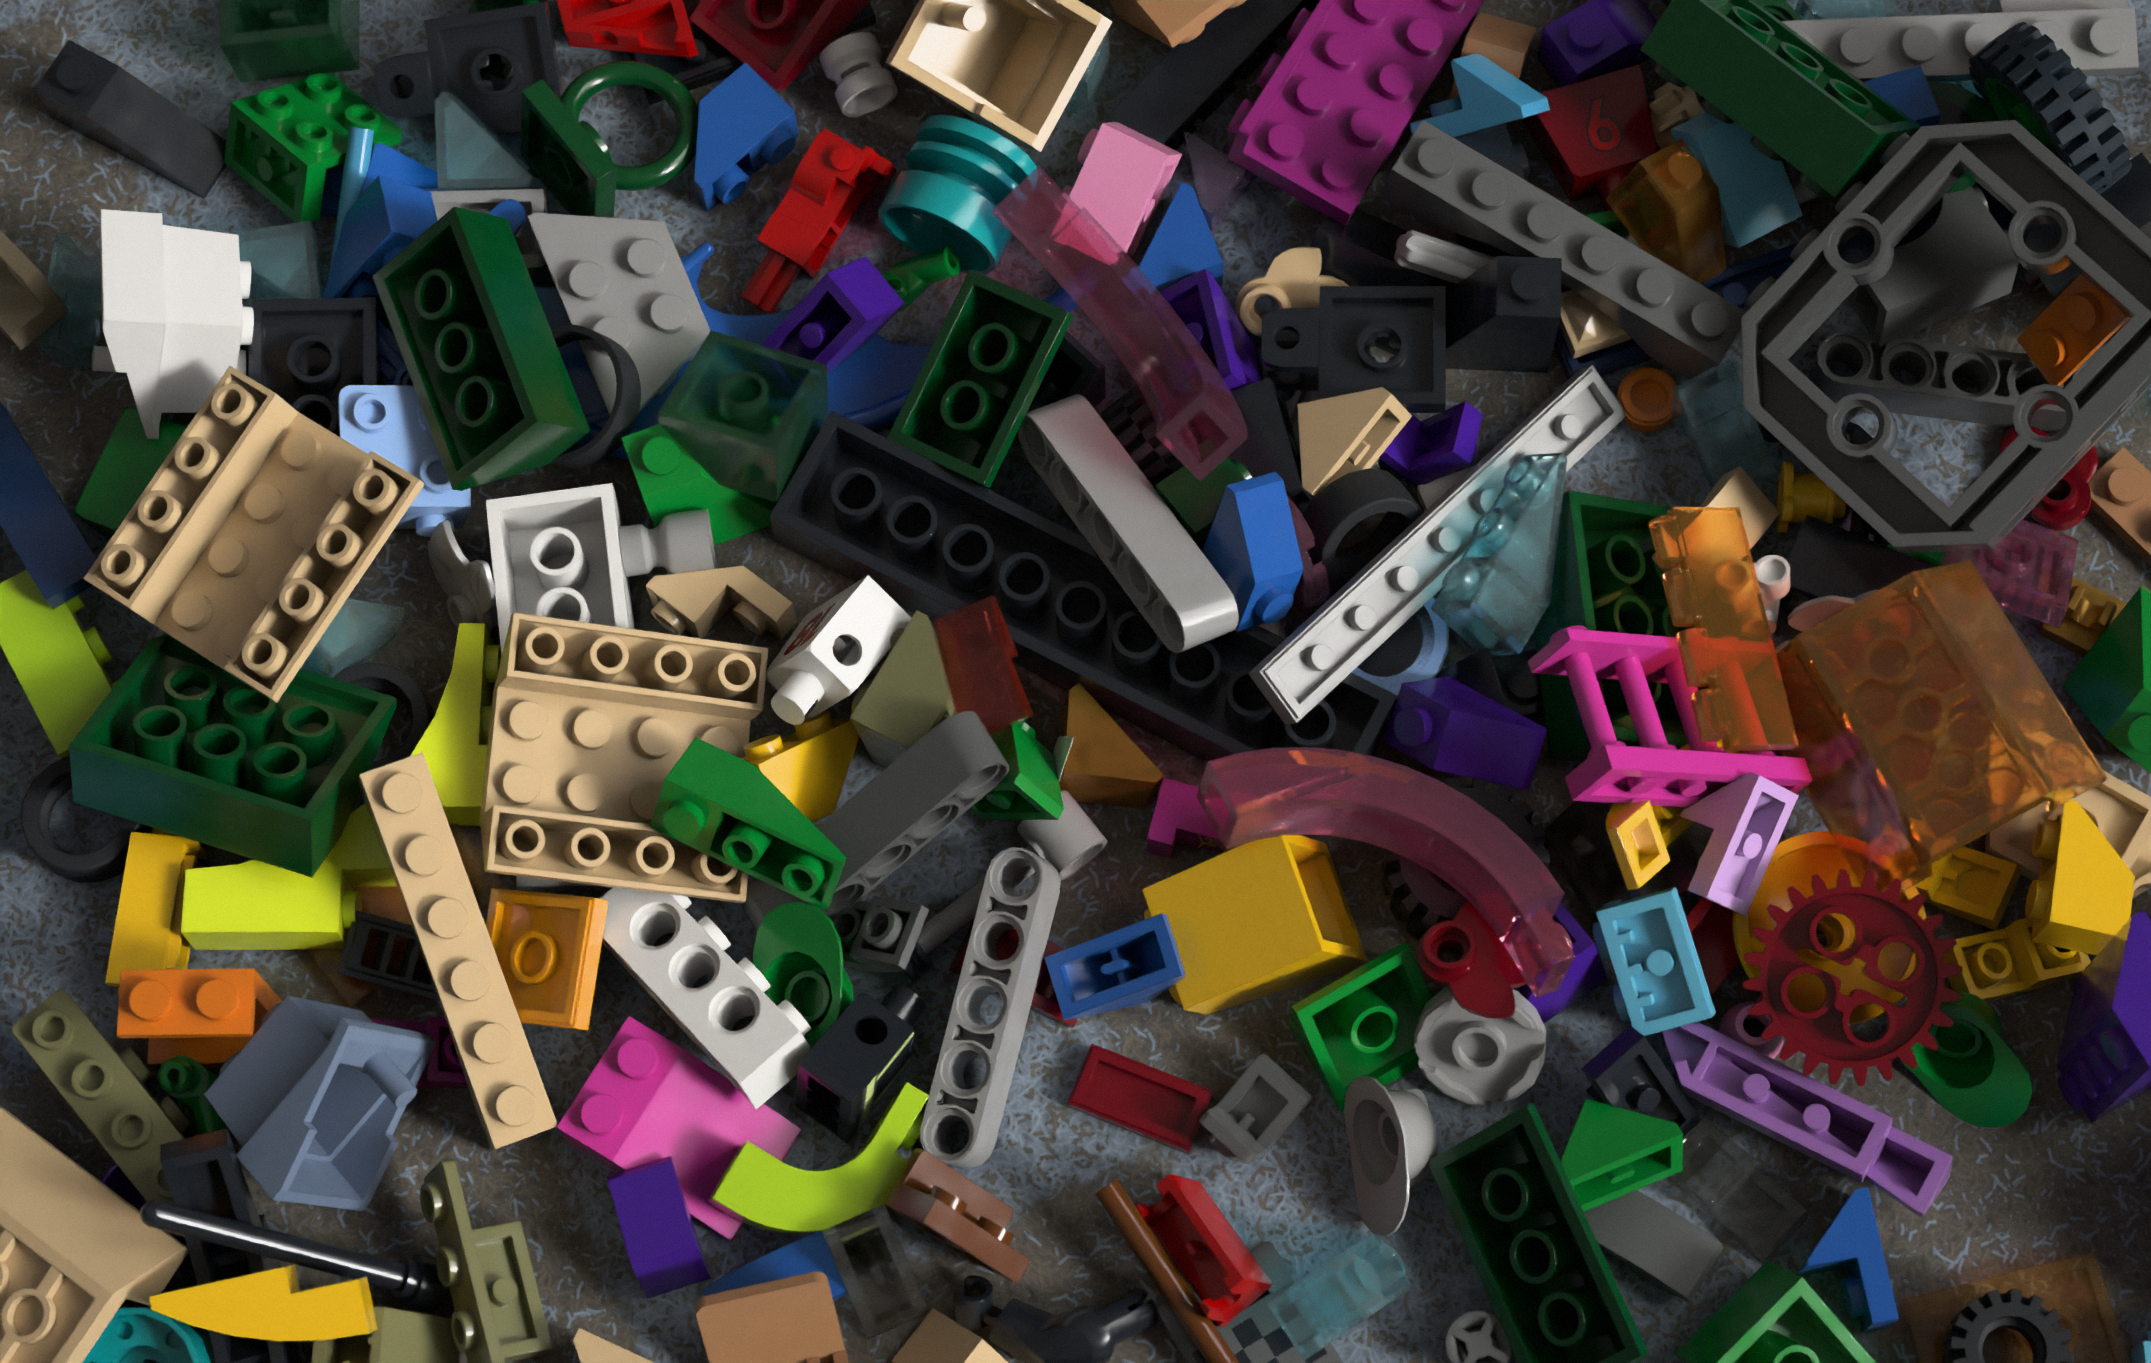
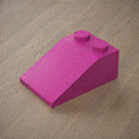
M628 1016L557 1126V1129L567 1143L617 1173L671 1156L691 1218L730 1242L734 1240L744 1223L709 1204L707 1200L739 1147L744 1142L749 1141L783 1162L802 1132V1129L765 1104H762L756 1110L722 1074L682 1047Z

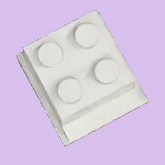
M101 209L102 329L108 347H93L92 370L127 373L146 437L148 439H159L161 413H197L229 366L246 375V351L240 350V344L251 345L254 312L253 307L242 305V299L249 298L250 261H240L239 235L163 225L162 213Z

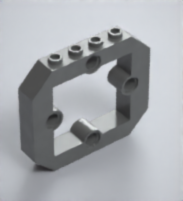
M2016 120L1921 126L1912 137L1906 133L1902 134L1881 156L1879 162L1884 167L1867 185L1859 181L1848 189L1835 206V211L1839 215L1822 233L1818 229H1813L1805 235L1790 254V258L1794 260L1791 266L1777 280L1773 276H1769L1762 281L1746 300V305L1750 309L1742 317L1743 408L1900 553L1993 550L2151 386V239ZM1966 172L2015 215L2010 222L2008 236L2011 248L2024 268L2034 274L2051 275L2059 273L2071 265L2131 319L2064 389L2057 385L2043 384L2030 388L2020 396L2013 412L2014 427L2019 436L1948 508L1890 454L1896 445L1898 428L1896 419L1882 401L1869 394L1855 393L1847 395L1834 403L1788 359L1858 285L1863 286L1875 283L1886 275L1893 263L1894 247ZM2047 223L2059 227L2062 231L2061 240L2053 250L2037 253L2028 249L2026 245L2027 236L2037 225ZM1859 234L1873 237L1875 241L1874 251L1867 260L1857 264L1848 263L1843 260L1842 252L1847 240ZM2057 405L2066 411V423L2062 430L2048 437L2039 436L2032 432L2030 424L2035 411L2042 406ZM1863 413L1876 416L1879 427L1874 439L1862 445L1848 442L1846 429L1852 418Z

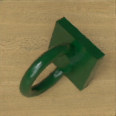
M615 61L592 67L577 76L566 87L560 99L541 79L522 91L521 157L570 215L614 218L616 190L638 191L654 188L672 180L688 166L696 153L699 109L691 93L677 78L663 69L642 62ZM632 85L648 89L663 98L675 114L677 134L674 143L663 156L648 164L640 166L615 165L612 162L605 142L594 127L586 121L579 122L580 112L585 103L596 93L613 86Z

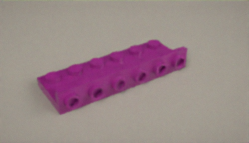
M1320 0L1313 13L1303 8L1293 22L1285 39L1292 46L1285 57L1274 53L1258 79L1257 86L1264 90L1255 103L1245 98L1232 118L1227 131L1236 136L1227 158L1346 226L1485 0Z

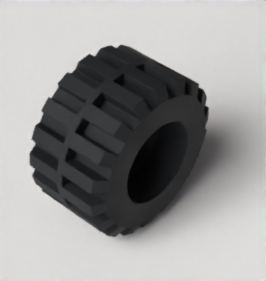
M1459 777L1446 779L1443 790L1436 792L1431 784L1419 791L1417 802L1412 803L1408 800L1400 809L1398 820L1396 823H1392L1387 838L1382 869H1384L1382 885L1384 896L1390 895V910L1395 919L1399 920L1404 917L1408 922L1406 932L1416 940L1435 924L1442 921H1453L1464 903L1480 896L1502 895L1513 898L1514 916L1511 929L1532 916L1536 911L1547 880L1546 873L1550 864L1549 849H1544L1543 846L1546 833L1542 823L1533 825L1531 819L1534 810L1525 800L1518 806L1511 802L1512 790L1500 785L1497 793L1485 790L1486 779L1473 777L1471 787H1461ZM1467 836L1478 839L1491 847L1499 857L1503 867L1502 880L1493 889L1479 895H1459L1448 891L1433 878L1428 869L1426 860L1430 849L1442 840L1451 837Z

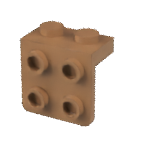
M810 1272L734 1290H726L721 1293L703 1296L695 1303L696 1318L709 1363H849L828 1277L822 1272Z

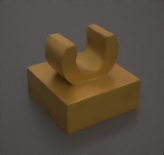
M2069 575L2038 634L2084 657L2127 603Z

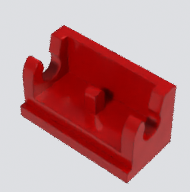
M1168 1174L1156 1185L1164 1197L1151 1206L1138 1204L1135 1207L1200 1298V1308L1207 1318L1215 1320L1219 1326L1225 1327L1273 1284L1200 1181Z

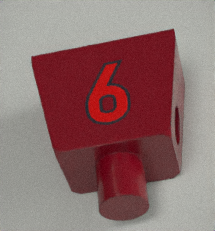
M1640 64L1540 93L1547 98L1550 110L1525 117L1524 123L1569 201L1572 202L1599 194L1605 211L1643 205L1635 183L1652 178L1657 159V148Z

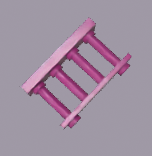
M1580 625L1566 627L1554 633L1550 638V643L1528 661L1531 673L1568 676L1592 748L1587 754L1588 759L1565 777L1572 801L1627 804L1649 800L1651 805L1689 807L1749 772L1758 774L1795 794L1811 783L1813 780L1805 758L1775 756V753L1766 750L1742 681L1746 674L1769 657L1766 646L1736 643L1731 638L1712 641L1588 630L1585 626ZM1597 678L1619 680L1641 747L1626 746L1624 742L1617 741ZM1647 682L1669 684L1690 750H1678L1674 745H1668ZM1697 686L1718 688L1740 754L1727 753L1725 749L1717 747Z

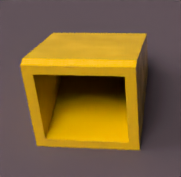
M1278 828L1142 889L1149 907L1144 912V918L1148 919L1161 913L1167 914L1186 977L1170 987L1169 991L1173 999L1183 1006L1185 1011L1208 1015L1369 962L1327 844Z

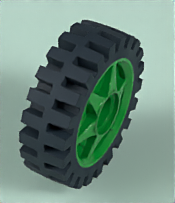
M2025 22L2017 23L1997 36L1970 58L1969 64L1971 66L1969 67V72L1974 78L1972 82L1975 90L1983 96L1981 99L1993 110L1996 120H2016L2098 194L2106 191L2129 172L2132 166V162L2129 160L2131 157L2130 151L2123 144L2126 140L2122 131L2113 125L2116 120L2111 111L2102 106L2100 103L2103 100L2095 88L2091 89L2086 83L2087 77L2079 67L2075 69L2071 65L2070 57L2061 48L2057 51L2054 41L2046 34L2042 36L2038 28L2033 25L2028 26Z

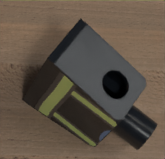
M895 984L881 1003L867 994L861 993L798 1064L795 1106L848 1144L911 1060L915 1034L912 1025L926 1009L923 1000L915 992L902 984Z

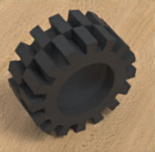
M1142 381L1101 412V417L1147 480L1151 482L1154 489L1156 484L1202 454L1199 446L1190 438L1191 435L1178 422L1175 414L1171 410L1169 411L1163 400L1156 396L1154 391Z
M1998 1289L1986 1293L1979 1299L1976 1298L1953 1319L1950 1330L1944 1336L1943 1344L1947 1345L1946 1353L1942 1355V1363H1985L1982 1355L1983 1342L1991 1331L2000 1328L2015 1330L2027 1339L2032 1349V1363H2074V1351H2068L2067 1343L2072 1340L2069 1328L2062 1330L2057 1321L2062 1316L2055 1308L2049 1312L2041 1306L2045 1301L2043 1298L2035 1294L2030 1298L2022 1296V1290L2009 1289L2006 1293H1999Z

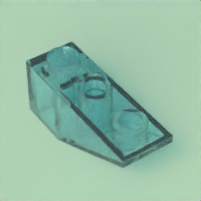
M1562 453L1522 455L1508 469L1503 480L1504 487L1490 510L1483 514L1475 524L1473 529L1474 537L1459 562L1454 564L1443 578V589L1432 605L1431 610L1476 651L1489 648L1491 655H1520L1550 604L1567 458Z

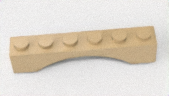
M423 752L359 774L358 785L426 961L490 1150L501 1148L557 1127L556 1118Z

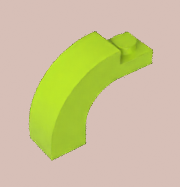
M908 1082L899 1086L860 1151L846 1164L825 1171L798 1169L746 1141L739 1147L707 1202L744 1224L774 1233L812 1234L818 1231H830L853 1223L883 1206L886 1197L908 1161L897 1154L896 1151L900 1145L910 1150L919 1138L924 1117L921 1109L929 1095Z

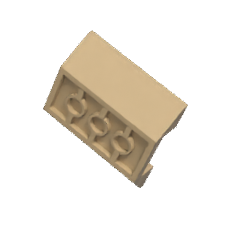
M229 366L83 579L249 687L278 702L425 484L420 479L375 452L370 451L367 454L302 415L278 394Z
M513 612L509 622L492 699L480 814L484 871L718 901L746 902L747 873L649 826L665 777L695 737L736 757L743 758L746 756L743 747L749 744L751 720L763 711L768 648Z
M0 1107V1363H82L124 1300L129 1299L151 1306L149 1296L161 1294L189 1253L188 1247L167 1231L145 1225L141 1220L138 1209L5 1108Z

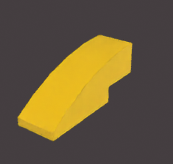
M295 1264L149 1296L151 1309L155 1312L191 1326L237 1337L273 1341H316L369 1334L378 1330L367 1277L300 1291Z

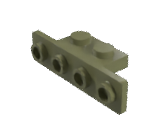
M64 989L57 990L12 1026V1033L147 1202L159 1200L175 1205L160 1162V1145L187 1138L184 1133L193 1126L192 1122L169 1095L160 1102L145 1086V1083L151 1080L154 1075L130 1046L119 1053L101 1035L73 998Z
M455 1160L440 1161L424 1177V1184H422L420 1189V1202L425 1219L428 1223H434L439 1248L436 1251V1269L442 1285L450 1288L455 1308L451 1319V1328L456 1347L461 1352L465 1351L468 1363H507L545 1355L552 1349V1344L521 1221L472 1230Z

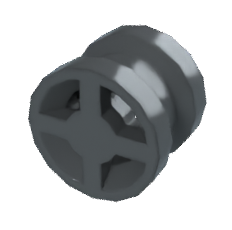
M1471 1311L1458 1317L1449 1327L1443 1344L1445 1363H1508L1512 1352L1511 1345L1498 1317L1485 1311Z

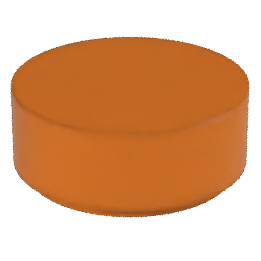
M1640 368L1629 373L1620 383L1616 399L1625 413V418L1622 421L1632 429L1641 432H1655L1668 426L1674 419L1680 404L1679 388L1673 378L1655 368Z

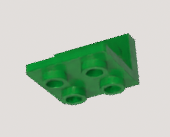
M316 73L309 77L273 89L263 90L260 93L231 102L224 163L296 224L303 226L320 220L326 169L345 162L349 126L374 130L371 154L375 143L385 144L389 147L400 144L402 130L332 73Z

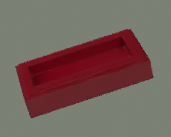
M1091 1044L1067 1102V1107L1189 1155L1201 1127L1199 1119L1207 1111L1213 1097V1091Z

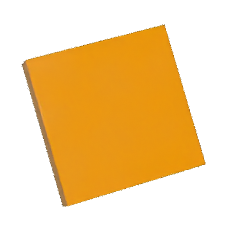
M491 888L486 928L521 1024L588 1031L607 914V900L594 897Z

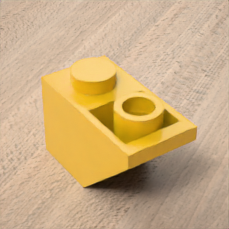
M822 711L812 718L807 717L800 725H793L796 732L782 739L779 734H775L745 745L743 750L746 756L741 758L755 765L812 823L834 813L859 739V734L850 717L831 718L829 711Z
M2064 799L2047 819L2041 818L2037 825L2033 840V855L2041 857L2039 879H2033L2029 887L2025 904V915L2028 918L2034 919L2031 936L2032 942L2098 955L2130 919L2135 876L2078 801Z

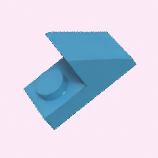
M1476 53L1451 61L1460 97L1429 105L1432 117L1424 119V121L1451 137H1456L1550 110L1545 96L1488 58ZM1422 120L1410 123L1412 134L1415 133Z

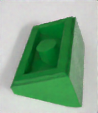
M126 407L75 506V516L98 533L112 537L187 427L161 418L159 439H148L138 409Z

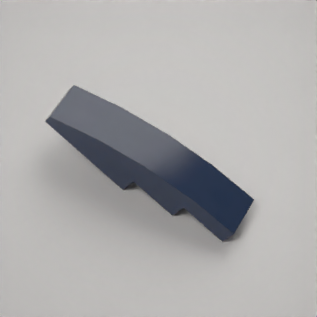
M0 401V526L45 600L54 610L93 586L83 578L97 560V557L63 503L56 488Z

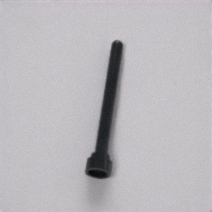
M159 1200L146 1202L140 1211L141 1220L148 1227L350 1279L367 1277L369 1284L390 1289L391 1295L399 1298L402 1306L419 1311L433 1312L441 1303L446 1291V1287L442 1285L438 1277L436 1259L417 1254L411 1259L402 1258L396 1263Z

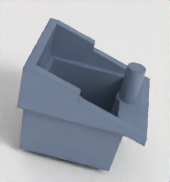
M287 996L264 1015L260 1029L244 1048L226 1060L220 1069V1076L204 1095L242 1146L236 1157L272 1200L363 1211L371 1202L399 1142L393 1137V1133L407 1104L417 1094L415 1087L437 1042L427 1033L373 1023L362 1010Z

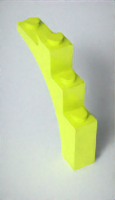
M459 623L451 674L433 720L410 755L413 756L423 752L449 826H481L480 814L492 709V683L496 682L502 656L501 645H494L485 623ZM364 803L350 814L340 838L312 878L255 859L237 865L186 869L181 924L183 936L194 950H343L351 922H356V910L362 911L360 890H353V888L397 887L377 838L366 804Z

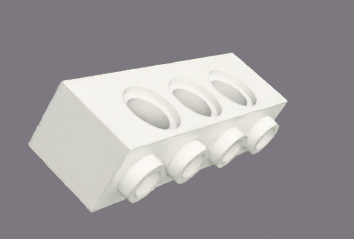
M612 888L600 898L608 901L602 944L756 1110L798 1074V1064L811 1050V1047L804 1038V1035L811 1030V1027L788 1000L784 999L778 1006L770 1000L764 992L771 985L748 958L744 957L737 964L725 952L731 943L709 917L705 915L698 922L692 918L685 910L692 904L688 897ZM674 933L672 938L665 944L654 946L661 936ZM714 974L713 978L706 985L692 988L695 982L702 976ZM746 1016H754L752 1022L747 1027L738 1031H731L735 1023Z

